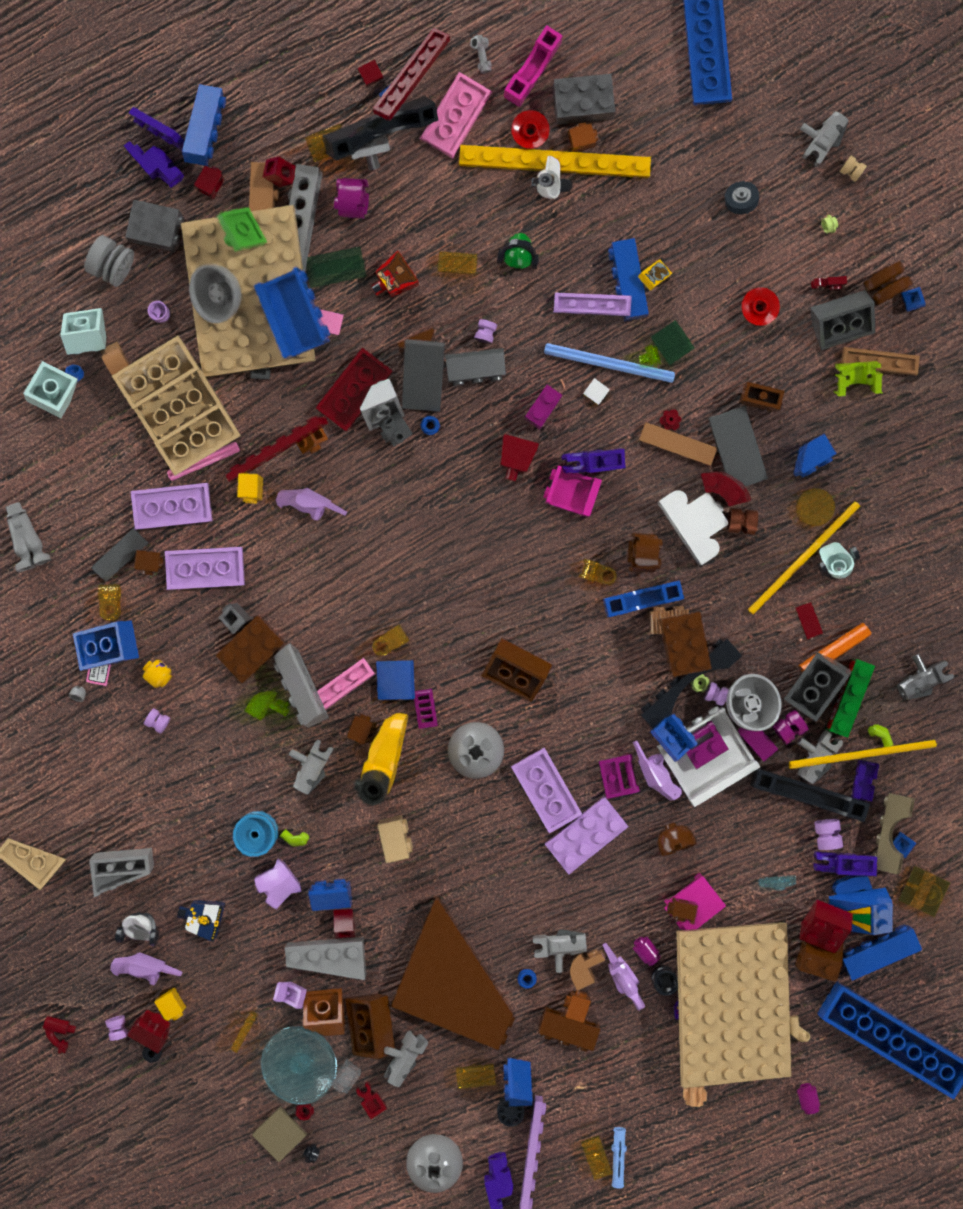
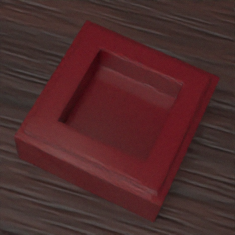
M375 59L358 67L366 87L384 79Z

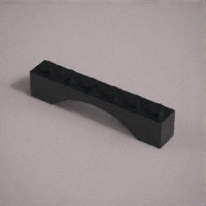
M422 96L402 104L390 121L374 115L325 134L322 137L326 153L335 161L353 155L363 145L380 136L399 130L424 127L439 121L436 104L426 96Z
M719 638L712 644L713 649L708 652L711 664L710 670L684 674L680 678L678 676L669 683L670 687L667 690L662 689L655 695L656 699L652 703L647 702L642 706V712L639 715L652 729L666 717L672 715V710L678 696L692 680L709 671L728 669L742 657V654L727 638L723 640Z
M760 768L754 771L750 786L753 788L801 801L865 822L870 803Z

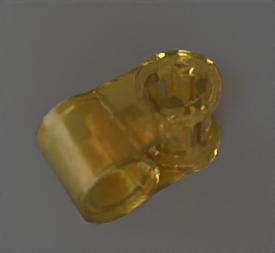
M584 559L583 562L585 564L582 573L578 577L604 585H611L615 582L617 575L614 569ZM610 571L613 574V579L610 582L604 581L602 578L603 572Z
M99 585L100 616L105 620L115 621L121 615L120 585ZM110 609L114 610V613L107 614V611Z
M399 624L374 641L373 651L377 655H385L410 640ZM379 641L386 643V651L376 650Z

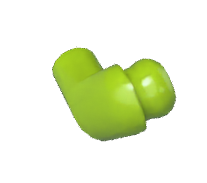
M878 724L868 728L869 735L880 737L884 747L893 745L887 728Z
M286 829L279 836L292 847L304 846L309 840V835L305 832L294 836Z

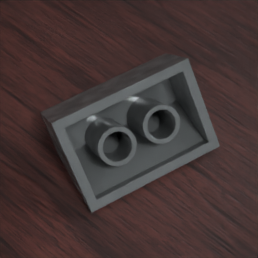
M866 290L810 307L813 329L821 350L875 333L874 301Z
M504 348L445 355L448 383L453 384V386H462L464 382L472 381V384H480L486 379H491V382H497L506 376Z
M817 652L784 700L817 721L852 671L838 661Z

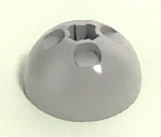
M208 264L197 268L191 276L189 284L190 299L195 310L203 319L211 323H222L230 319L237 312L242 294L240 284L232 272L222 266Z
M748 674L740 677L731 685L726 697V707L729 716L738 726L749 731H762L770 728L779 718L781 698L777 688L769 679L758 674Z
M482 722L464 724L452 734L449 740V761L453 768L465 777L473 779L487 777L498 769L503 760V740L499 733L488 724Z
M439 1134L426 1135L418 1139L411 1146L406 1159L407 1172L412 1182L421 1190L430 1193L443 1192L451 1188L461 1175L463 1168L462 1153L457 1144L450 1138Z

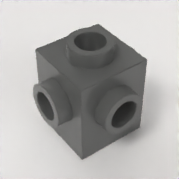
M398 412L379 424L383 430L380 433L386 443L390 441L394 447L413 434Z

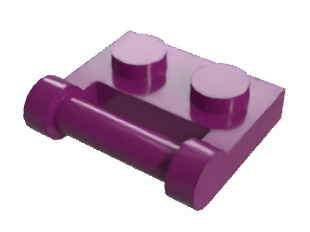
M711 720L704 727L694 732L693 736L697 740L710 731L713 736L686 753L696 770L729 750Z
M632 754L598 761L606 799L640 792L634 775ZM622 762L625 764L629 783L628 788H624L619 766V763Z

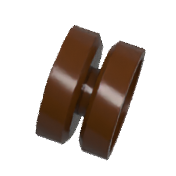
M901 261L881 269L863 283L867 292H872L878 288L881 289L872 296L876 307L914 285L910 276L896 279L905 271Z

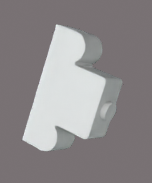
M674 491L657 503L699 566L703 565L719 552L718 542L710 539V536L728 525V521L722 513L724 509L718 501H714L709 493H705L687 504L688 498L686 494L682 491Z

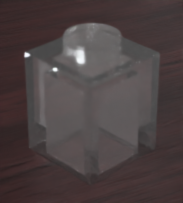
M346 1059L332 1077L331 1083L333 1088L340 1093L343 1091L347 1094L360 1077L361 1069Z

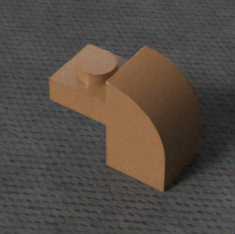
M118 342L108 345L105 349L101 350L102 359L111 375L130 365Z
M594 949L588 952L586 957L583 952L574 956L570 975L577 991L595 983V976L590 967L605 961V954L602 949L599 951Z

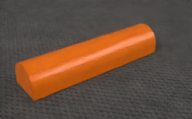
M862 622L818 653L835 660L868 638L872 632ZM816 654L798 665L802 673Z

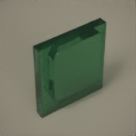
M676 320L650 337L669 366L695 349Z

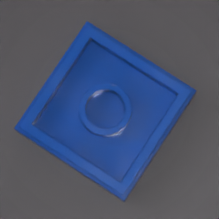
M414 660L376 661L378 700L415 699Z

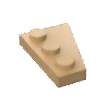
M10 838L0 847V858L39 890H42L67 860Z

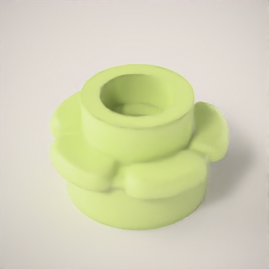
M827 215L821 221L822 228L826 234L836 232L838 221L835 217Z
M702 674L690 683L694 691L704 692L708 689L710 682L708 677Z

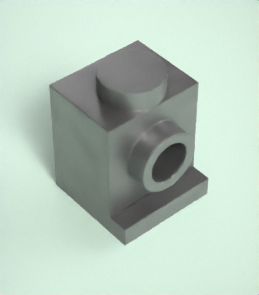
M238 603L226 605L219 617L233 634L240 633L254 619Z

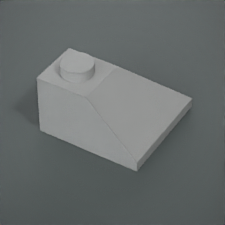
M390 379L379 381L377 384L372 385L360 407L369 431L380 427V423L396 412L401 417L405 416Z

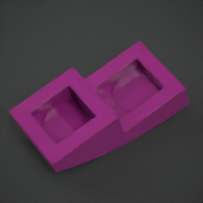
M743 728L737 731L763 762L778 750L763 731H749Z

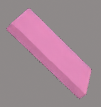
M459 72L437 108L439 121L427 125L420 140L453 159L490 98L492 91Z

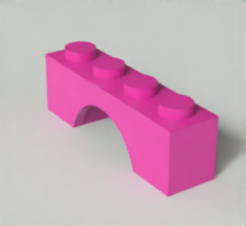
M546 25L536 40L526 62L514 74L504 89V98L519 108L521 107L560 47L563 35Z

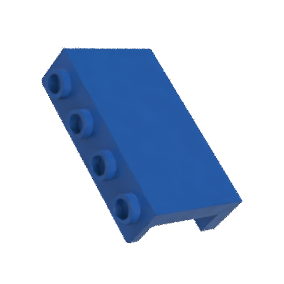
M294 267L293 271L264 284L260 282L254 285L282 357L287 360L330 342L328 337L330 336L329 329L326 324L323 325L321 320L323 317L322 312L313 301L316 299L314 292L307 286V275L304 270L298 267Z

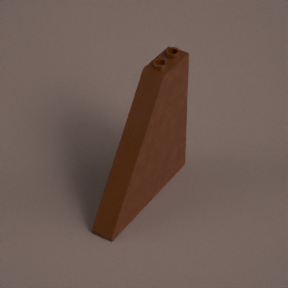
M435 896L391 1007L499 1050L500 1045L504 1046L508 1035L505 1033L507 1028H511L515 1019L513 1009L441 899Z

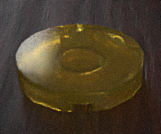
M819 488L803 492L796 503V513L799 519L809 526H821L829 522L835 511V503L832 496L827 491Z

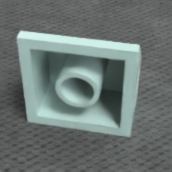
M102 308L63 314L61 338L67 355L100 351L106 348V331Z
M42 361L26 388L24 397L27 402L62 418L71 402L78 379Z

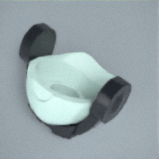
M834 542L819 550L822 561L818 562L817 566L822 576L831 579H844L853 571L855 562L860 559V554L855 546L849 548L848 553L838 542Z

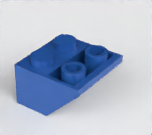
M825 434L799 448L793 472L795 477L799 475L802 478L816 471L815 466L819 468L833 460L832 456L836 452Z
M336 879L334 883H326L325 880L316 881L308 891L312 911L351 908L352 906L350 881H345V879Z
M507 1058V1064L504 1065V1081H508L504 1089L505 1101H509V1106H532L531 1063Z

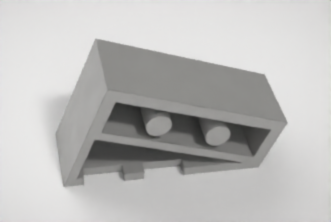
M152 848L94 853L89 860L94 897L108 890H113L122 884L149 875L154 868Z

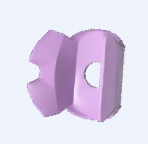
M278 858L275 867L257 875L254 879L258 892H264L268 897L266 903L275 909L291 893L302 891L300 882L286 863Z

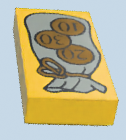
M659 259L642 271L638 278L651 291L667 279L672 272Z

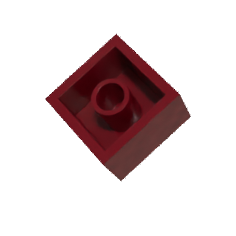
M816 900L801 922L799 940L836 954L852 931L853 913Z

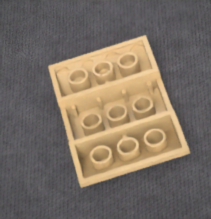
M176 336L112 375L128 403L150 434L174 476L241 436L214 389L179 336Z

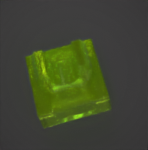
M654 345L645 347L647 354L638 356L641 364L650 363V366L653 367L661 365L657 347Z

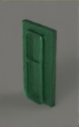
M361 247L308 257L306 269L310 288L367 277Z

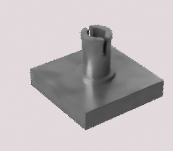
M383 135L366 143L352 155V159L366 156L369 170L380 168L377 153L390 151L387 136Z

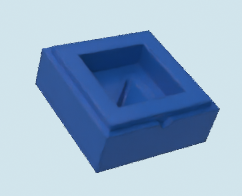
M920 287L901 293L906 312L926 306Z
M899 832L893 841L894 846L904 855L905 859L917 844L902 832Z

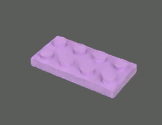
M209 483L131 491L135 530L213 521Z
M243 547L165 551L167 590L245 585Z
M545 748L538 750L511 766L549 833L583 815Z
M605 796L545 843L546 847L568 874L572 873L628 828V825Z

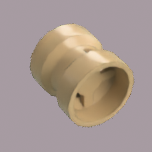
M851 155L840 172L844 175H849L850 179L856 182L867 166L863 163H858L856 158Z

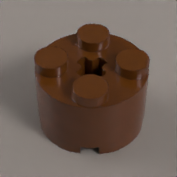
M632 533L630 537L634 538L633 541H629L627 549V563H631L632 566L628 567L629 571L654 573L656 569L661 568L659 550L662 549V538H658L656 534Z

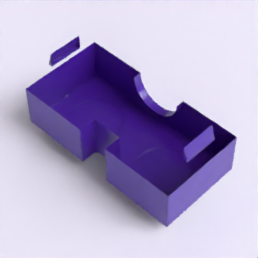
M858 759L851 797L867 801L873 800L875 786L872 785V779H877L878 763Z

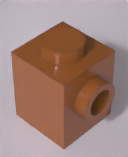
M580 123L568 131L572 152L595 148L598 135L596 129L592 128V124Z
M581 990L571 991L570 996H566L563 1005L566 1007L564 1011L566 1018L584 1023L591 1002L586 992Z

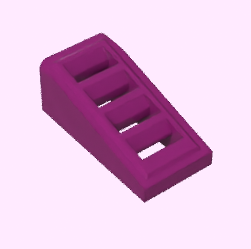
M432 688L416 690L414 701L419 729L438 726ZM429 695L430 698L424 700L418 699L419 696ZM430 703L431 706L420 708L419 704ZM421 711H432V714L421 715ZM433 717V721L422 723V719Z

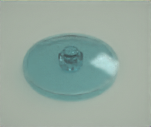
M293 1026L279 1031L267 1042L261 1057V1070L266 1084L276 1096L292 1104L304 1105L319 1100L328 1092L336 1077L337 1063L330 1044L322 1035L304 1027Z

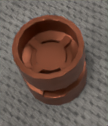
M730 508L727 517V532L739 533L742 531L743 534L755 535L758 526V511L745 510L743 512L742 509Z

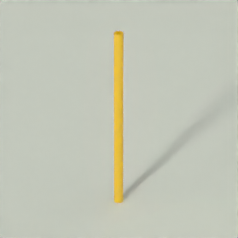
M854 501L762 594L748 611L754 615L838 530L860 505Z
M935 740L795 760L789 761L790 769L934 748L937 746Z

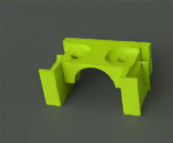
M878 361L835 364V368L840 371V374H835L838 377V391H834L837 396H846V387H849L851 384L870 385V390L875 394L883 393V374L876 371V368H881V364Z

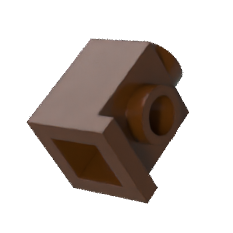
M673 897L672 902L668 903L667 914H671L675 920L682 922L688 919L689 923L694 925L698 905L693 901Z

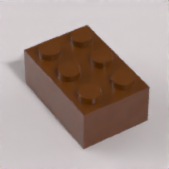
M700 612L659 619L670 676L674 677L711 669Z
M257 615L215 656L243 684L270 660L286 642L261 615Z

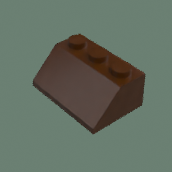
M501 638L481 676L532 702L545 682L552 664Z
M368 994L345 998L353 1055L373 1059L388 1056L384 1053L385 1047L388 1046L395 1049L388 995Z

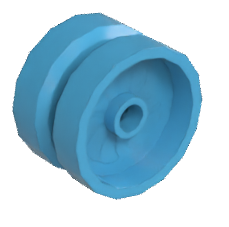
M253 811L246 814L236 824L233 831V841L236 848L242 854L250 857H259L266 854L278 838V825L275 819L263 811ZM253 831L258 832V836H257V837H255V836L253 835V834H254Z

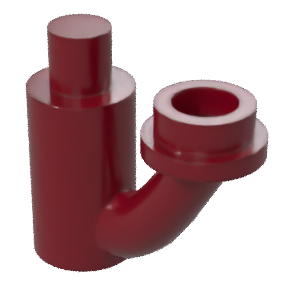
M47 1016L43 1025L46 1037L58 1049V1054H65L69 1042H66L65 1039H62L60 1042L54 1032L64 1035L67 1032L75 1034L77 1026L70 1025V1021Z

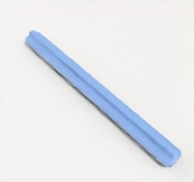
M549 343L545 345L544 353L547 355L672 383L674 381L675 373Z

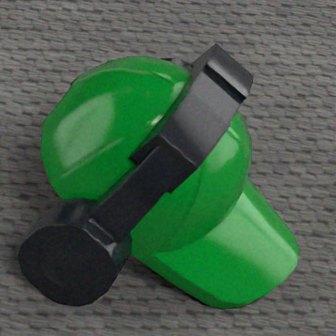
M524 233L513 235L502 249L499 248L497 254L498 264H502L504 257L505 263L514 268H527L532 262V269H537L539 263V254H536L530 238Z

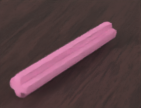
M236 442L228 444L174 476L171 470H168V477L170 480H175L240 451L239 446Z

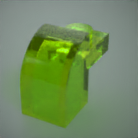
M266 690L256 694L250 700L245 712L259 720H263L270 708L285 717L288 716L291 708L288 707L289 704L284 700H275L278 692Z

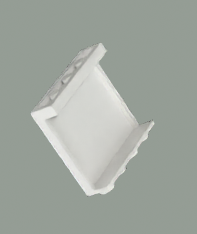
M716 706L708 711L709 715L704 718L702 716L697 717L692 721L693 724L686 728L688 732L693 734L711 720L729 748L728 751L697 770L687 754L674 762L660 744L657 746L694 807L760 768V765L754 760L726 714L724 707L719 708ZM711 731L697 739L696 742L700 744L713 736Z

